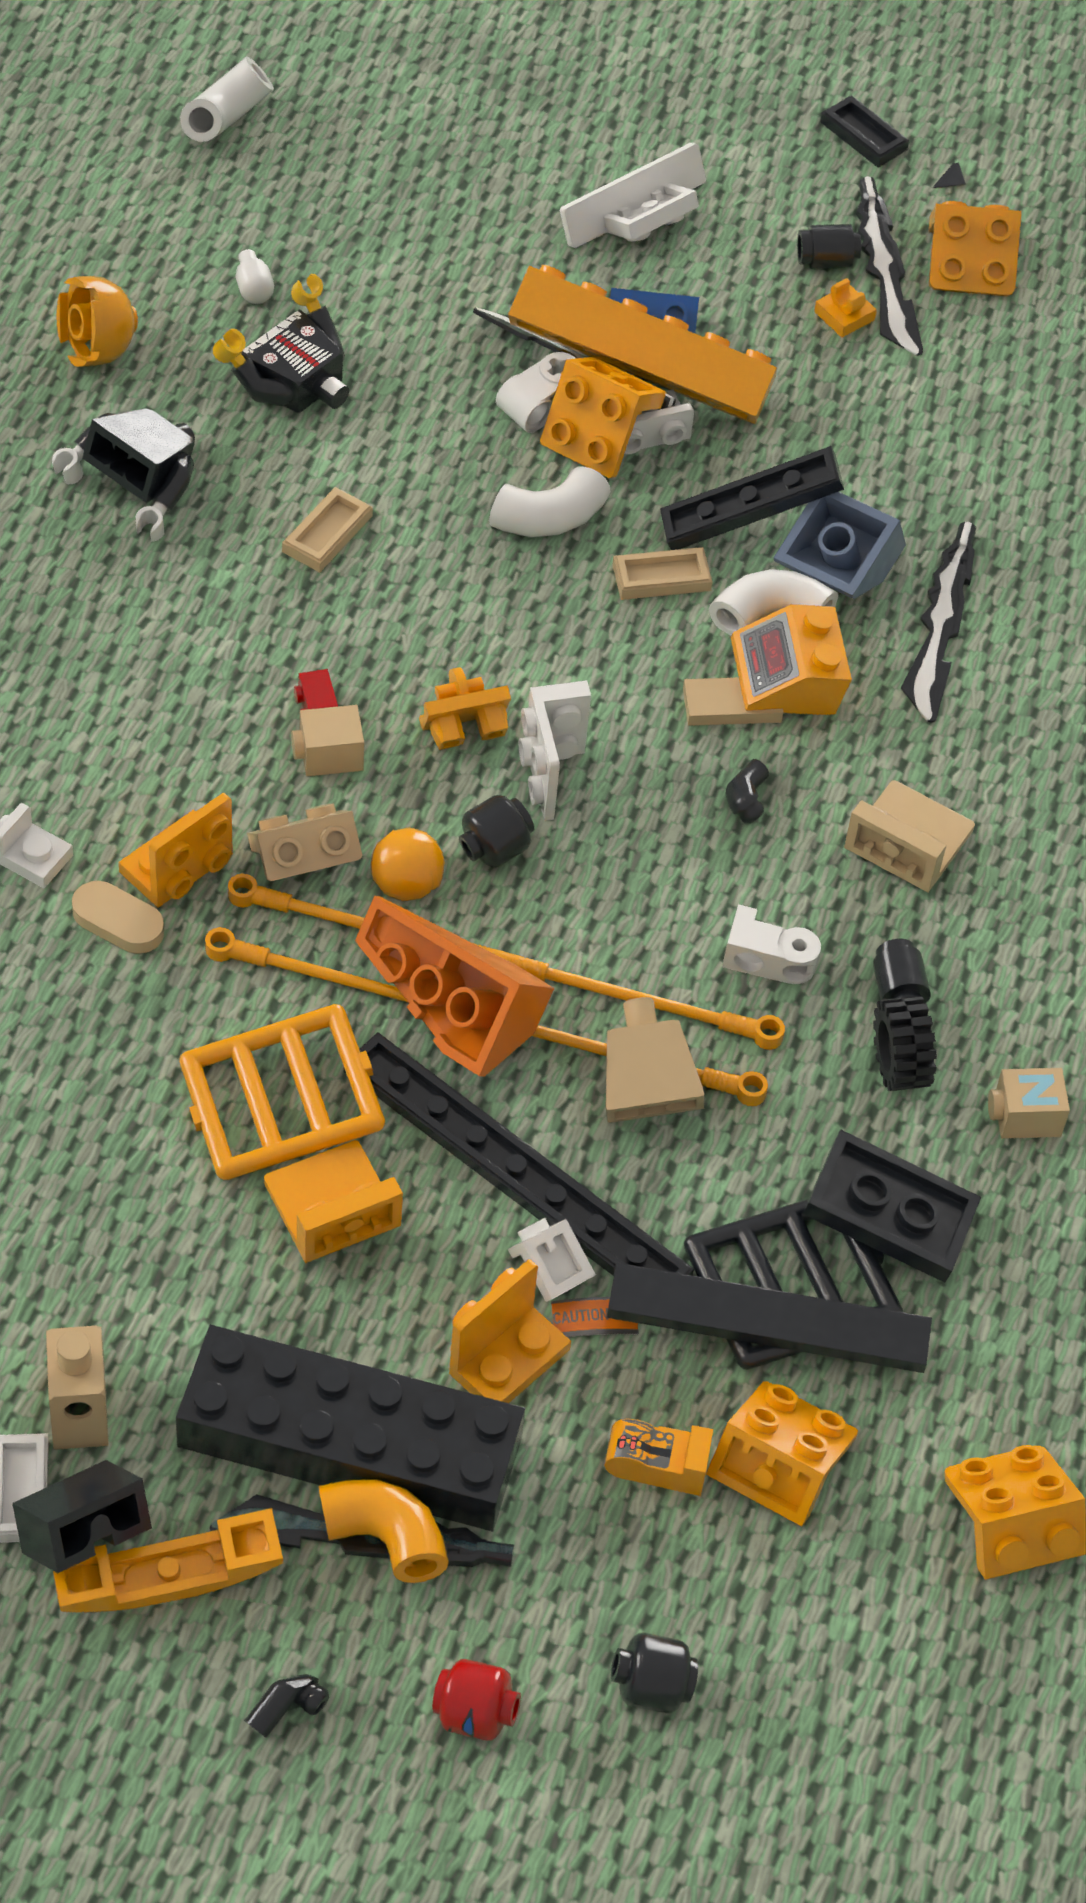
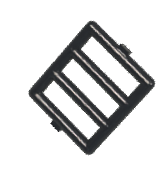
M809 1199L690 1235L684 1241V1249L697 1277L722 1281L709 1251L737 1243L757 1287L783 1291L757 1236L785 1228L818 1298L844 1302L805 1221L812 1220V1218L803 1215ZM843 1234L878 1305L874 1308L903 1312V1308L881 1266L884 1254ZM726 1339L738 1365L746 1370L802 1353L800 1351L760 1344L753 1346L752 1343Z

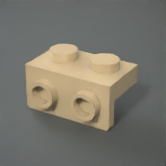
M334 803L306 809V819L290 823L287 815L258 821L260 830L249 832L247 836L251 851L261 855L266 879L275 881L360 860L362 858V851L353 812L346 810L336 811Z

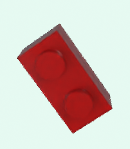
M328 669L298 673V686H294L296 703H302L303 709L300 710L338 707Z

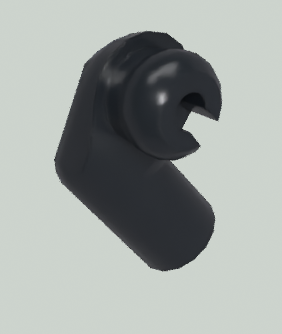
M752 759L728 783L725 792L733 814H739L740 819L747 824L756 821L764 813L763 804L757 800L759 795L756 789L769 777V770L764 763L757 759Z
M309 1674L278 1680L269 1687L244 1721L267 1738L288 1710L297 1709L300 1706L310 1715L318 1714L329 1700L328 1690L318 1684V1678Z

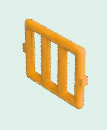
M339 1004L329 1005L185 1051L180 1056L179 1063L194 1105L189 1107L196 1132L202 1130L215 1172L222 1180H230L378 1132L385 1126V1118L369 1077L374 1075L366 1051L360 1052L346 1011ZM330 1027L361 1113L360 1116L333 1125L331 1124L300 1037ZM280 1042L312 1130L311 1132L283 1141L252 1051ZM230 1058L233 1059L262 1144L261 1148L233 1157L203 1070L205 1066Z

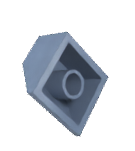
M836 492L807 504L775 554L774 561L855 599L884 581L906 546L900 520L841 492Z

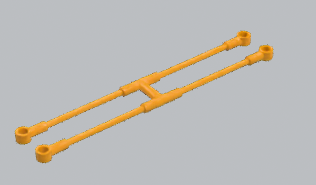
M236 874L228 882L229 901L237 907L245 908L255 904L285 913L291 910L358 929L361 928L364 917L293 899L292 894L259 886L256 879L249 874ZM238 888H247L250 891L247 893H238L235 890H237ZM214 928L207 933L205 938L206 954L214 961L223 962L232 958L261 967H266L268 964L408 1002L396 986L271 953L269 948L235 939L234 934L226 928ZM219 941L228 944L222 948L213 946L215 942ZM477 945L519 966L544 982L547 979L625 1001L649 997L654 1000L655 1009L718 1025L719 1030L754 1039L760 1048L766 1050L776 1049L783 1042L785 1025L780 1018L774 1015H765L757 1020L723 1011L721 1014L549 967L548 963ZM540 1025L537 1026L535 1033L532 1035L540 1039L607 1056V1044ZM771 1029L777 1034L769 1036L764 1034L762 1030ZM705 1067L704 1070L696 1068L703 1087L736 1095L738 1100L746 1106H758L766 1098L768 1082L758 1072L749 1071L739 1076ZM752 1085L760 1091L755 1093L749 1092L744 1087Z

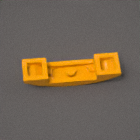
M272 1508L217 1520L218 1530L109 1554L106 1544L94 1546L95 1556L60 1573L53 1571L60 1611L106 1612L135 1609L210 1593L269 1571L284 1563Z

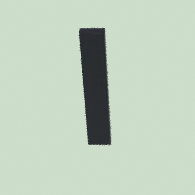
M617 1262L607 1318L920 1373H924L927 1365L932 1317Z

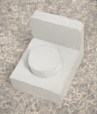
M20 803L10 815H4L0 819V865L45 888L72 858L73 846L32 823L31 808Z
M546 1218L531 1224L517 1232L522 1242L508 1249L512 1259L521 1255L524 1262L531 1259L538 1266L536 1285L545 1302L556 1298L596 1275L567 1219L549 1226Z

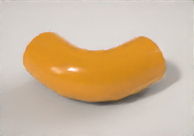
M378 1479L345 1480L318 1486L329 1541L354 1535H371L381 1539L388 1548L393 1574L396 1579L402 1582L418 1583L428 1581L441 1575L447 1569L449 1562L444 1539L430 1509L406 1488Z

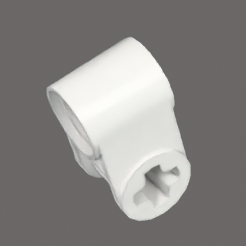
M554 352L545 356L541 361L521 374L511 377L502 385L496 396L497 406L526 432L534 433L545 426L565 362L568 359L576 358L564 352Z

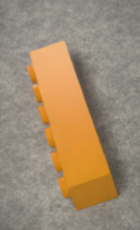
M530 265L528 266L508 313L511 325L589 357L594 356L625 372L756 424L776 377L777 367L770 364L772 360L770 357L751 349H747L744 354L729 348L730 342L714 333L706 332L703 337L688 331L689 325L678 318L665 315L664 319L661 320L647 314L648 308L634 300L624 298L622 303L606 297L607 291L595 284L582 282V285L578 286L566 281V275L551 266L542 265L540 270Z

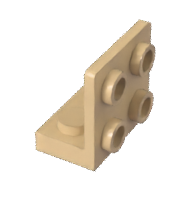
M893 780L888 784L873 806L861 800L852 811L844 848L929 893L972 834L975 823L906 785Z

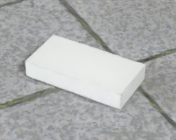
M48 1434L0 1435V1543L20 1542L12 1503L48 1487Z

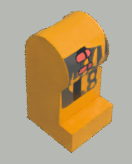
M636 1419L618 1420L614 1422L611 1428L604 1464L605 1469L617 1478L701 1496L714 1429L692 1425L691 1432L662 1426L654 1427L647 1422Z

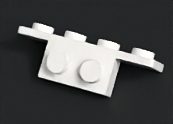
M689 143L562 206L560 214L567 244L577 248L607 232L626 238L627 241H640L649 237L650 231L664 224H674L684 218V214L699 207L696 191L692 189L706 182L699 145Z

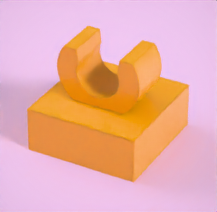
M848 278L834 284L831 287L830 294L816 301L814 312L841 338L873 322L877 311L865 299V294L862 291L858 292L850 285Z

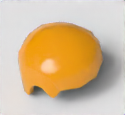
M411 827L393 830L381 839L373 850L371 858L372 878L387 896L401 901L421 899L428 895L431 890L438 888L442 882L445 866L443 852L437 841L427 832Z

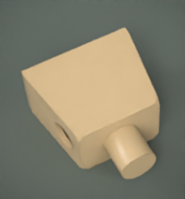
M649 997L635 998L624 1002L623 1007L627 1027L607 1031L606 1115L608 1123L704 1109L703 1087L679 1020L657 1022L654 1000Z
M82 1326L47 1330L48 1393L53 1449L109 1446L102 1328L100 1326ZM76 1402L86 1403L89 1406V1411L81 1415L69 1414V1404Z

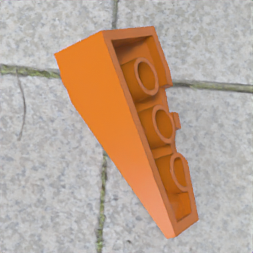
M374 896L355 939V942L388 983H394L408 1001L409 1005L407 1008L415 1019H422L435 1036L433 1042L440 1051L478 1076L485 1077L535 1033L554 991L552 986L519 966L381 896Z

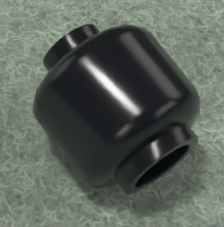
M494 795L464 814L462 818L464 834L459 836V842L470 860L474 862L480 859L487 866L496 868L528 849L531 843L530 833L535 830L534 824L528 811L517 798L509 800L505 796Z
M644 1632L636 1634L630 1640L626 1649L617 1648L611 1667V1681L620 1683V1695L627 1705L666 1714L674 1712L682 1702L689 1703L691 1701L698 1677V1660L690 1656L689 1647L683 1641Z

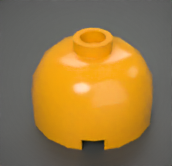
M95 276L68 278L65 284L70 285L68 292L59 293L56 313L60 344L69 340L77 355L67 356L68 359L76 367L96 366L113 362L126 351L132 340L133 333L137 330L138 315L136 309L131 306V302L122 288L106 278ZM90 339H91V351H90V349L87 347V345L85 344V343H86L87 341H89Z

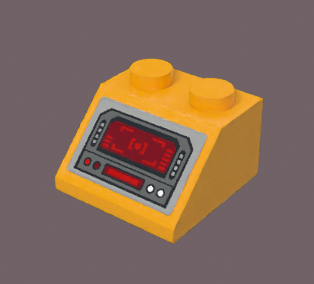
M790 604L732 633L731 643L746 711L783 708V713L836 714L852 678L835 607Z

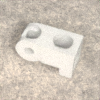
M738 904L722 967L789 984H801L810 980L815 973L821 952L819 938L806 928L794 927L786 930L783 927L757 921L755 918L758 909Z

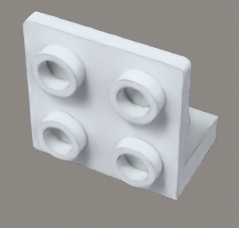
M587 680L531 687L528 708H522L521 721L525 738H519L518 742L520 761L523 767L530 766L533 776L528 778L529 795L532 805L540 804L544 821L554 820L560 767L559 760L585 753L591 693Z

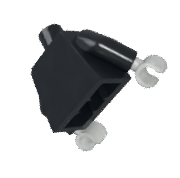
M146 408L120 414H102L98 418L93 419L91 425L74 441L77 445L74 449L62 448L54 453L52 464L55 473L58 474L63 470L62 474L65 483L75 484L83 476L80 461L84 459L145 503L153 500L155 502L153 506L143 507L137 512L136 529L137 534H139L145 525L154 524L150 532L151 542L157 541L164 535L163 515L166 510L172 512L190 483L194 469V460L191 457L195 444L194 432L187 424L179 423L173 425L153 410Z

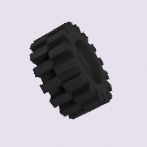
M920 996L878 1001L876 1003L877 1008L874 1010L876 1020L873 1021V1029L876 1032L874 1046H877V1053L875 1055L877 1062L880 1063L879 1070L881 1076H883L885 1088L887 1087L888 1091L930 1087L935 1080L933 1075L936 1074L934 1059H937V1053L933 1046V1042H936L935 1033L931 1031L933 1022L931 1016H928L929 1008L927 1003L924 1004V999Z

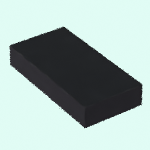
M852 95L821 113L820 123L877 168L908 150L909 140Z

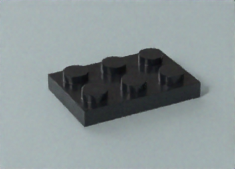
M840 1129L809 1197L803 1215L946 1283L953 1271L981 1196Z

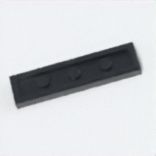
M832 446L660 508L667 544L671 550L682 549L842 491L844 486L836 454Z

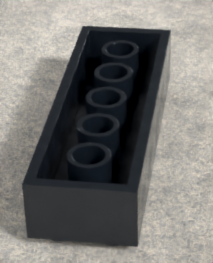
M210 1324L176 1415L177 1447L320 1486L345 1480L378 1479L406 1488L424 1503L435 1517L493 1532L522 1439L525 1408Z

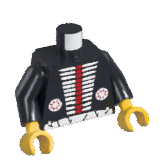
M310 274L306 279L307 286L312 294L304 291L299 280L293 285L291 296L295 303L306 306L309 311L305 314L299 309L246 348L245 338L237 329H229L223 335L224 340L219 339L213 346L215 359L222 363L231 362L234 367L231 371L256 402L285 406L296 413H301L318 399L322 400L332 409H337L348 398L349 387L342 383L344 350L326 305L320 306L317 299L323 291V283L319 276L315 274Z

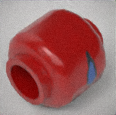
M460 1659L450 1670L443 1669L434 1690L432 1710L433 1713L439 1714L441 1725L446 1731L492 1741L500 1734L504 1725L512 1727L515 1724L520 1709L521 1693L512 1691L513 1683L508 1670L468 1659Z

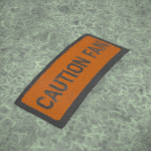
M587 1297L551 1301L553 1325L566 1337L639 1334L638 1323L607 1318L610 1297Z

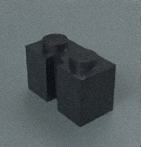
M107 1460L12 1503L22 1553L56 1573H60L95 1556L94 1542L100 1539L116 1546L152 1529L143 1479Z

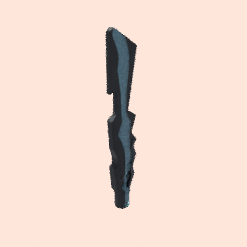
M258 1494L219 1518L224 1519L272 1508L280 1546L300 1548L301 1539L340 1544L345 1555L390 1559L386 1544L377 1537L354 1535L329 1541L324 1514ZM217 1520L210 1525V1531L218 1530ZM436 1522L444 1539L449 1562L448 1566L474 1567L484 1563L512 1566L514 1544L487 1541V1539L480 1538L467 1527L448 1529Z

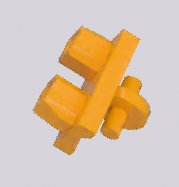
M461 667L449 670V683L435 686L437 700L425 702L424 715L419 716L422 730L430 729L439 750L456 747L464 743L465 735L461 722L476 720L481 740L504 737L508 731L506 709L510 703L511 695L508 685L484 690V683L481 677L466 680Z

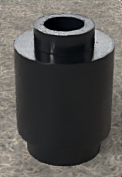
M851 224L809 225L807 230H799L797 235L799 265H809L810 269L851 268L854 259L861 257L860 233L853 232Z
M892 939L882 943L877 948L876 957L873 961L880 999L920 996L924 999V1004L927 1003L931 997V992L921 952L915 948L913 942L907 939Z

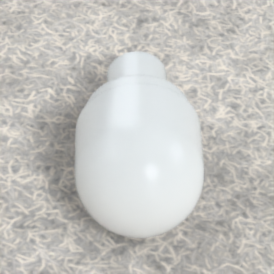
M243 250L238 256L240 264L236 270V281L240 294L251 304L265 303L271 298L274 291V282L270 269L264 261L257 259L253 250Z

